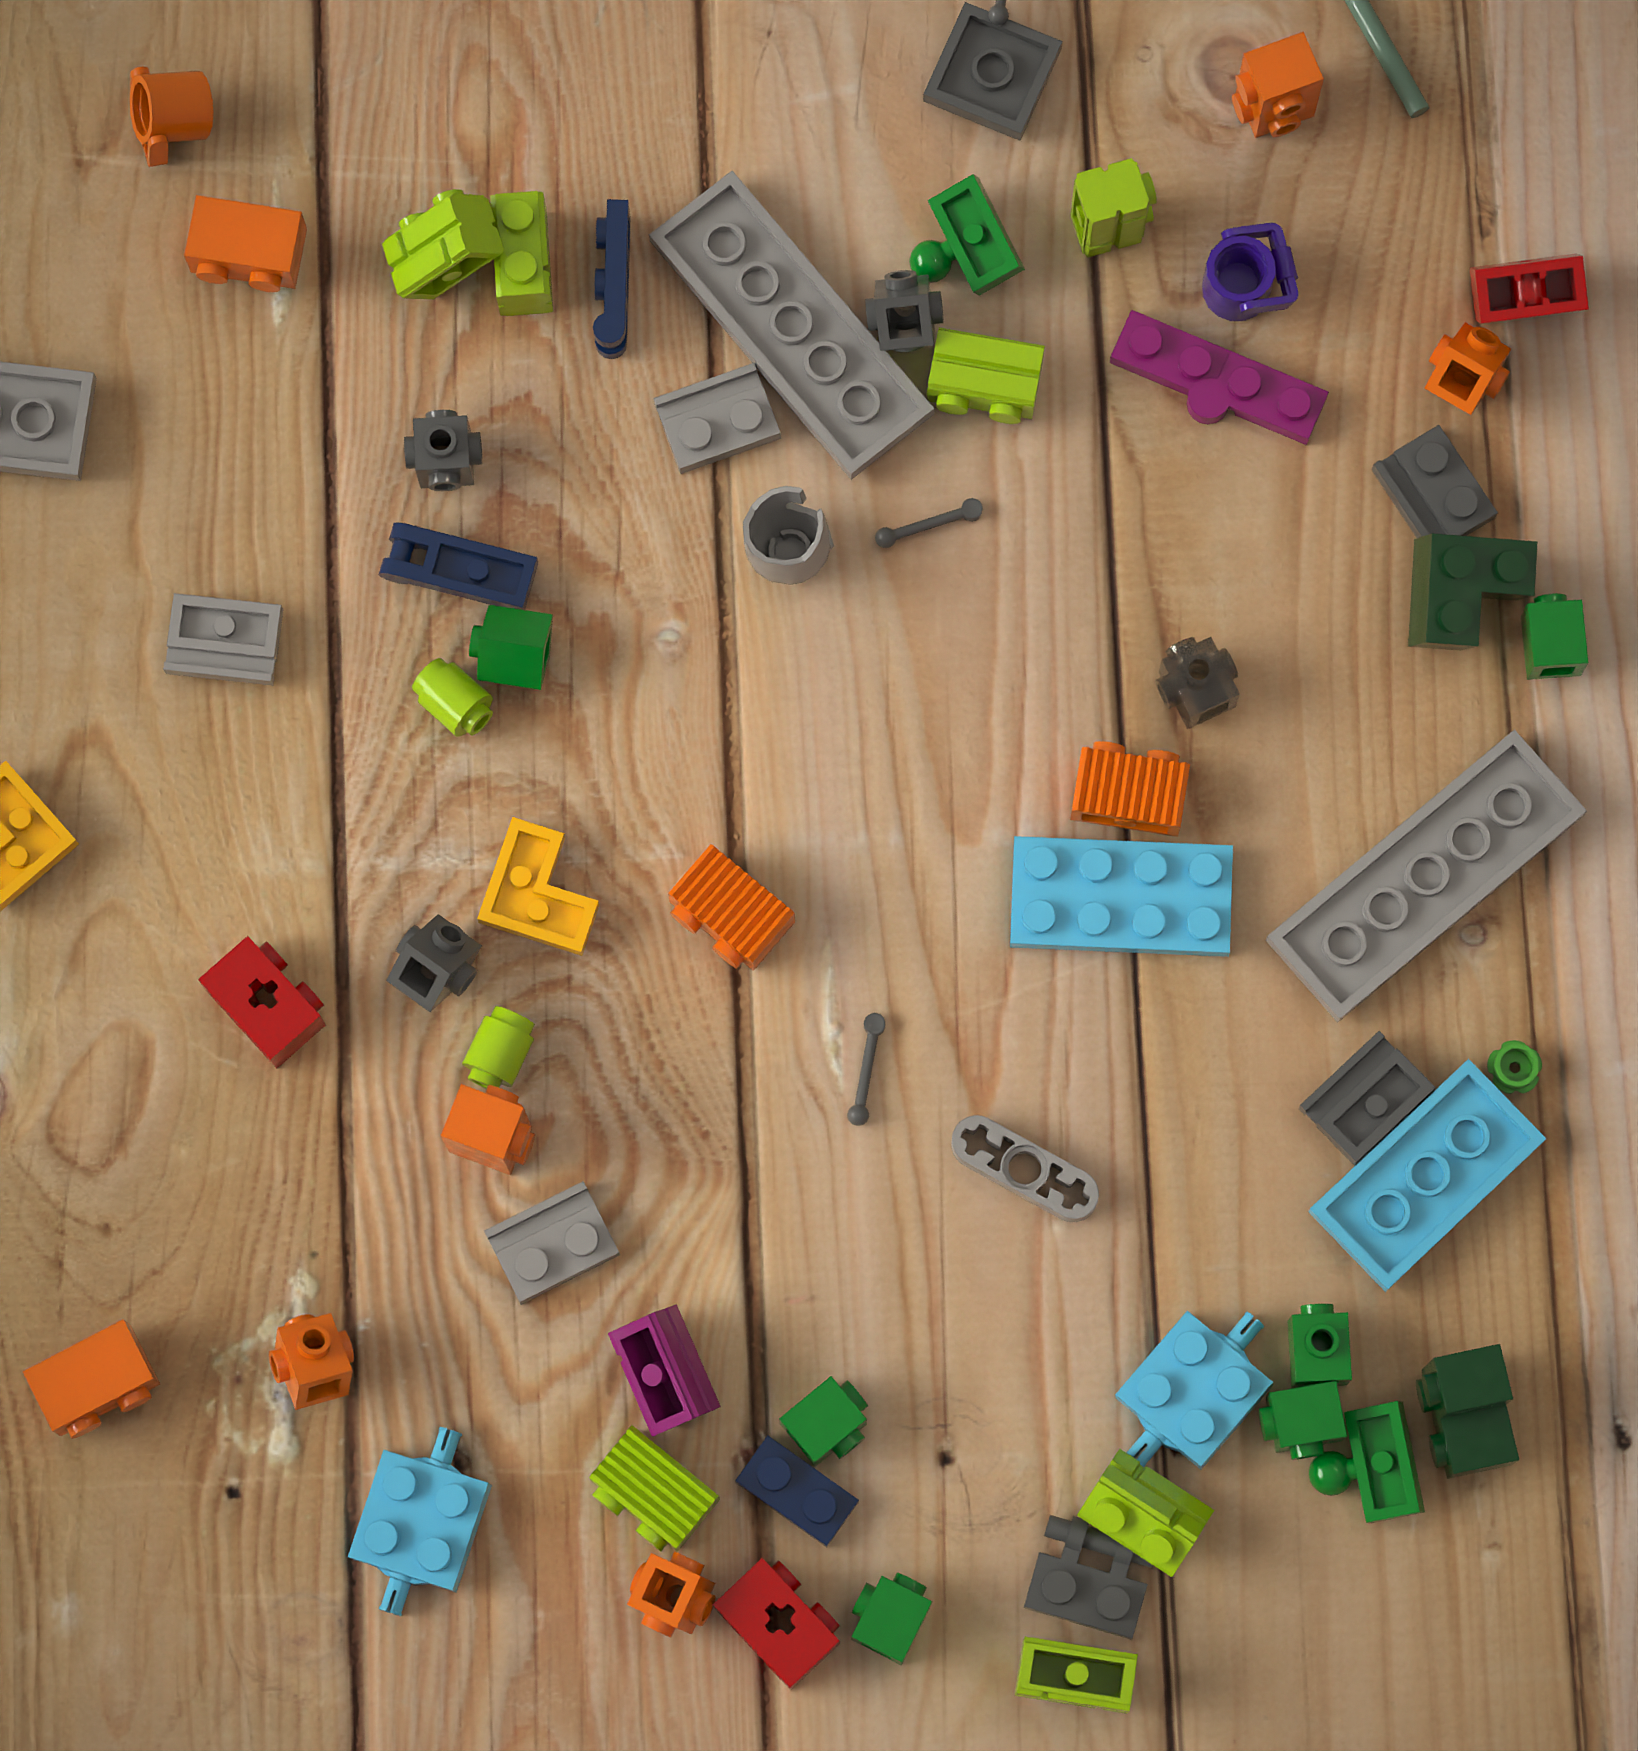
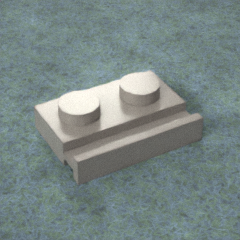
M755 363L653 398L680 474L781 439V432L764 387L759 379Z
M174 593L167 639L168 649L163 670L169 675L273 686L275 662H277L284 611L282 605Z
M584 1181L484 1231L521 1305L620 1255Z

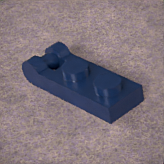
M607 199L606 217H597L596 249L606 250L605 268H595V301H604V313L599 315L594 321L593 332L596 350L607 359H616L622 356L627 348L631 223L628 200Z
M393 523L389 540L393 543L389 558H383L378 574L383 579L399 584H412L490 605L521 610L526 609L539 563L537 557L410 524ZM414 549L427 550L423 566L410 563Z

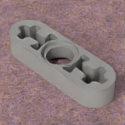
M979 1115L969 1116L960 1121L955 1127L951 1146L955 1158L962 1165L1063 1221H1083L1095 1210L1099 1198L1098 1186L1095 1180L1083 1170L987 1117ZM979 1128L987 1132L986 1143L999 1151L1002 1140L1012 1144L1001 1159L999 1171L989 1167L995 1159V1156L980 1149L974 1156L966 1152L967 1142L961 1138L965 1132L974 1135ZM1029 1154L1039 1161L1041 1174L1036 1181L1030 1184H1021L1011 1177L1009 1163L1017 1155ZM1050 1167H1054L1061 1171L1056 1176L1055 1182L1066 1188H1071L1075 1182L1081 1183L1084 1186L1082 1196L1089 1200V1202L1085 1206L1076 1203L1072 1210L1063 1206L1064 1195L1050 1187L1048 1198H1044L1037 1194V1192L1045 1186L1049 1177Z

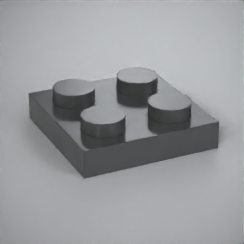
M965 2L924 91L923 102L1021 141L1061 52L1063 41L1009 19L1005 24L996 26L989 21V11Z

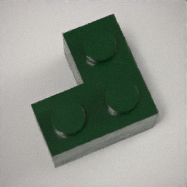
M1434 533L1414 539L1408 647L1460 651L1478 647L1481 598L1516 601L1535 596L1538 541Z
M1496 1344L1433 1358L1422 1369V1379L1416 1380V1390L1422 1412H1431L1436 1434L1429 1435L1430 1451L1435 1467H1444L1447 1479L1511 1466L1518 1462L1519 1456L1506 1406L1513 1400V1395L1501 1345Z

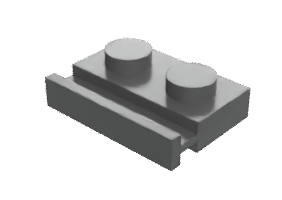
M1440 425L1397 449L1384 460H1379L1373 464L1372 472L1416 538L1432 533L1467 536L1494 520L1498 514Z
M1378 1031L1300 1105L1299 1110L1304 1115H1307L1334 1146L1356 1166L1435 1091L1436 1087Z

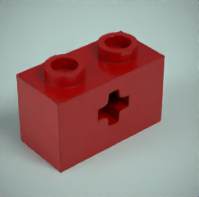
M1575 253L1469 267L1475 320L1481 324L1589 309L1583 255Z
M247 936L198 980L208 994L277 1069L326 1026L318 1013L324 1004L305 982L302 981L296 987L290 983L281 973L288 964L267 941L258 947ZM262 988L269 994L273 993L277 1004L271 1009L263 1003L260 1004L256 997V994Z
M761 1558L712 1605L778 1678L792 1690L840 1644V1641L833 1634L840 1625L820 1603L816 1602L809 1608L796 1595L795 1591L801 1586V1583L779 1560L770 1567ZM773 1606L780 1612L785 1611L788 1607L795 1612L790 1619L795 1629L788 1635L781 1629L776 1630L773 1634L766 1629L771 1623L767 1612Z

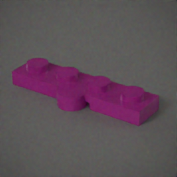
M1134 310L1130 311L1109 362L1187 395V410L1191 417L1199 423L1207 425L1217 423L1224 418L1229 409L1234 411L1235 416L1305 445L1309 441L1329 394L1326 390Z

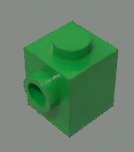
M1559 593L1535 597L1534 603H1527L1521 615L1527 680L1581 676L1589 663L1582 599L1567 600L1565 594Z
M489 605L483 626L474 625L470 638L469 657L478 658L477 680L541 690L550 658L553 614Z
M1308 1304L1300 1306L1301 1314L1291 1315L1287 1321L1291 1388L1336 1381L1337 1386L1348 1385L1352 1380L1348 1312L1334 1313L1333 1304Z
M830 1376L780 1417L779 1422L816 1467L833 1452L839 1459L843 1458L865 1439L860 1430L867 1425V1419L861 1412L868 1407V1404L848 1380L839 1386L833 1377Z
M1336 1381L1270 1392L1266 1397L1267 1407L1259 1408V1419L1264 1441L1274 1440L1276 1453L1290 1451L1291 1460L1325 1454L1323 1445L1342 1442L1347 1437Z
M898 1572L893 1581L881 1576L876 1587L866 1582L851 1612L860 1617L851 1640L902 1665L932 1605L931 1600L923 1597L927 1587Z

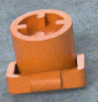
M142 66L134 68L130 72V115L136 137L142 143L148 167L168 164V142L206 140L210 136L213 125V100L208 80L202 71L150 74L149 68Z

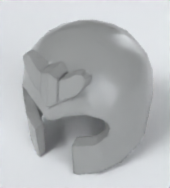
M783 486L769 490L752 504L743 521L746 556L755 572L768 581L788 585L805 582L820 571L828 559L830 550L834 547L822 509L816 511L798 505L803 504L807 499L802 488Z

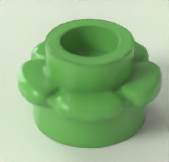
M1511 1040L1504 1042L1500 1050H1494L1491 1053L1487 1062V1069L1494 1077L1492 1079L1493 1084L1500 1091L1506 1094H1512L1514 1091L1527 1093L1539 1081L1537 1075L1542 1069V1061L1536 1050L1531 1049L1524 1042ZM1517 1063L1520 1067L1519 1072H1511L1510 1064Z

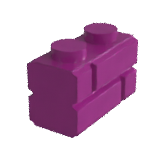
M677 1304L651 1313L608 1333L616 1354L623 1359L621 1366L652 1437L721 1407Z

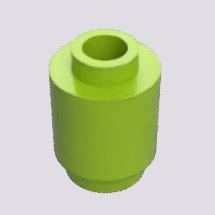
M442 658L433 660L419 673L412 685V690L419 696L418 703L456 737H460L467 732L471 736L477 734L486 726L493 715V711L490 709L493 697L454 662L447 664Z
M495 1006L490 1017L484 1016L463 1060L462 1065L471 1070L468 1080L487 1089L488 1085L499 1088L500 1085L512 1087L534 1041L530 1034L535 1024L511 1010Z

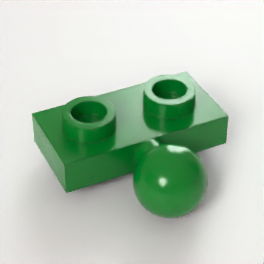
M972 174L927 200L947 240L942 243L936 240H926L915 246L911 252L909 263L911 270L915 271L917 276L929 275L930 283L938 282L946 277L951 269L952 261L957 259L973 293L980 296L1025 270L979 177Z
M1394 1401L1344 1412L1353 1457L1347 1458L1336 1451H1325V1454L1316 1456L1309 1467V1479L1312 1486L1324 1495L1334 1496L1343 1493L1348 1489L1352 1480L1357 1479L1366 1523H1375L1424 1513L1425 1509L1403 1402Z

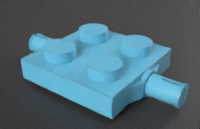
M1186 1311L1115 1394L1116 1399L1138 1417L1145 1430L1127 1451L1134 1458L1139 1455L1137 1460L1140 1461V1465L1144 1467L1163 1445L1166 1448L1180 1452L1202 1470L1272 1388L1273 1381L1253 1366L1243 1351L1259 1331L1264 1328V1325L1258 1319L1254 1321V1316L1246 1311L1240 1321L1225 1336L1222 1333L1210 1330L1189 1311Z
M439 1427V1433L430 1458H409L383 1450L348 1554L349 1558L375 1566L386 1576L390 1577L381 1606H379V1609L402 1616V1610L411 1584H431L457 1593L492 1487L488 1482L463 1475L451 1465L459 1439L462 1436L459 1432Z

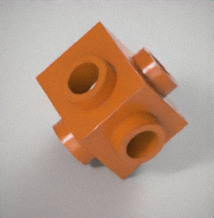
M1465 322L1453 338L1444 334L1429 359V362L1436 367L1424 389L1471 415L1485 395L1495 399L1510 374V371L1502 367L1509 355L1511 348L1501 343L1499 337L1492 331L1483 327H1473Z
M331 1313L317 1317L311 1314L300 1315L286 1322L284 1326L278 1327L275 1350L269 1351L270 1366L276 1382L286 1383L295 1410L349 1395L353 1372L350 1363L354 1362V1352L347 1332L345 1330L338 1332Z
M674 1551L670 1561L651 1553L647 1562H644L638 1568L630 1586L631 1596L627 1605L645 1613L641 1624L670 1638L676 1628L692 1634L696 1625L703 1626L714 1607L712 1604L715 1603L716 1597L711 1592L716 1583L700 1576L705 1565ZM683 1587L675 1606H673L671 1603L672 1592L676 1588Z

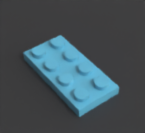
M1014 836L1010 948L1229 957L1233 845Z
M1468 1059L1319 1199L1308 1212L1386 1292L1533 1153L1546 1138Z

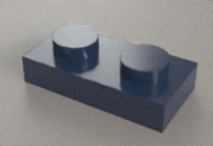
M768 1435L735 1480L739 1486L826 1548L859 1503V1500Z

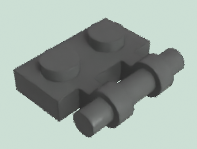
M1050 1515L1044 1536L1065 1542L1062 1556L1058 1558L1039 1552L1023 1608L1132 1640L1148 1584L1126 1578L1131 1562L1150 1568L1153 1565L1102 1531L1088 1526L1089 1523L1080 1517L1073 1516L1072 1521ZM1085 1548L1114 1557L1110 1572L1078 1564L1081 1549Z

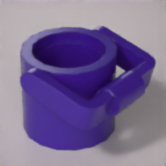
M1264 223L1229 228L1221 232L1223 240L1211 250L1202 282L1203 298L1208 308L1218 317L1229 321H1246L1257 316L1259 313L1288 309L1298 298L1296 284L1298 275L1291 247L1286 244L1282 228L1276 223ZM1268 237L1271 251L1256 238ZM1276 276L1283 296L1269 298Z

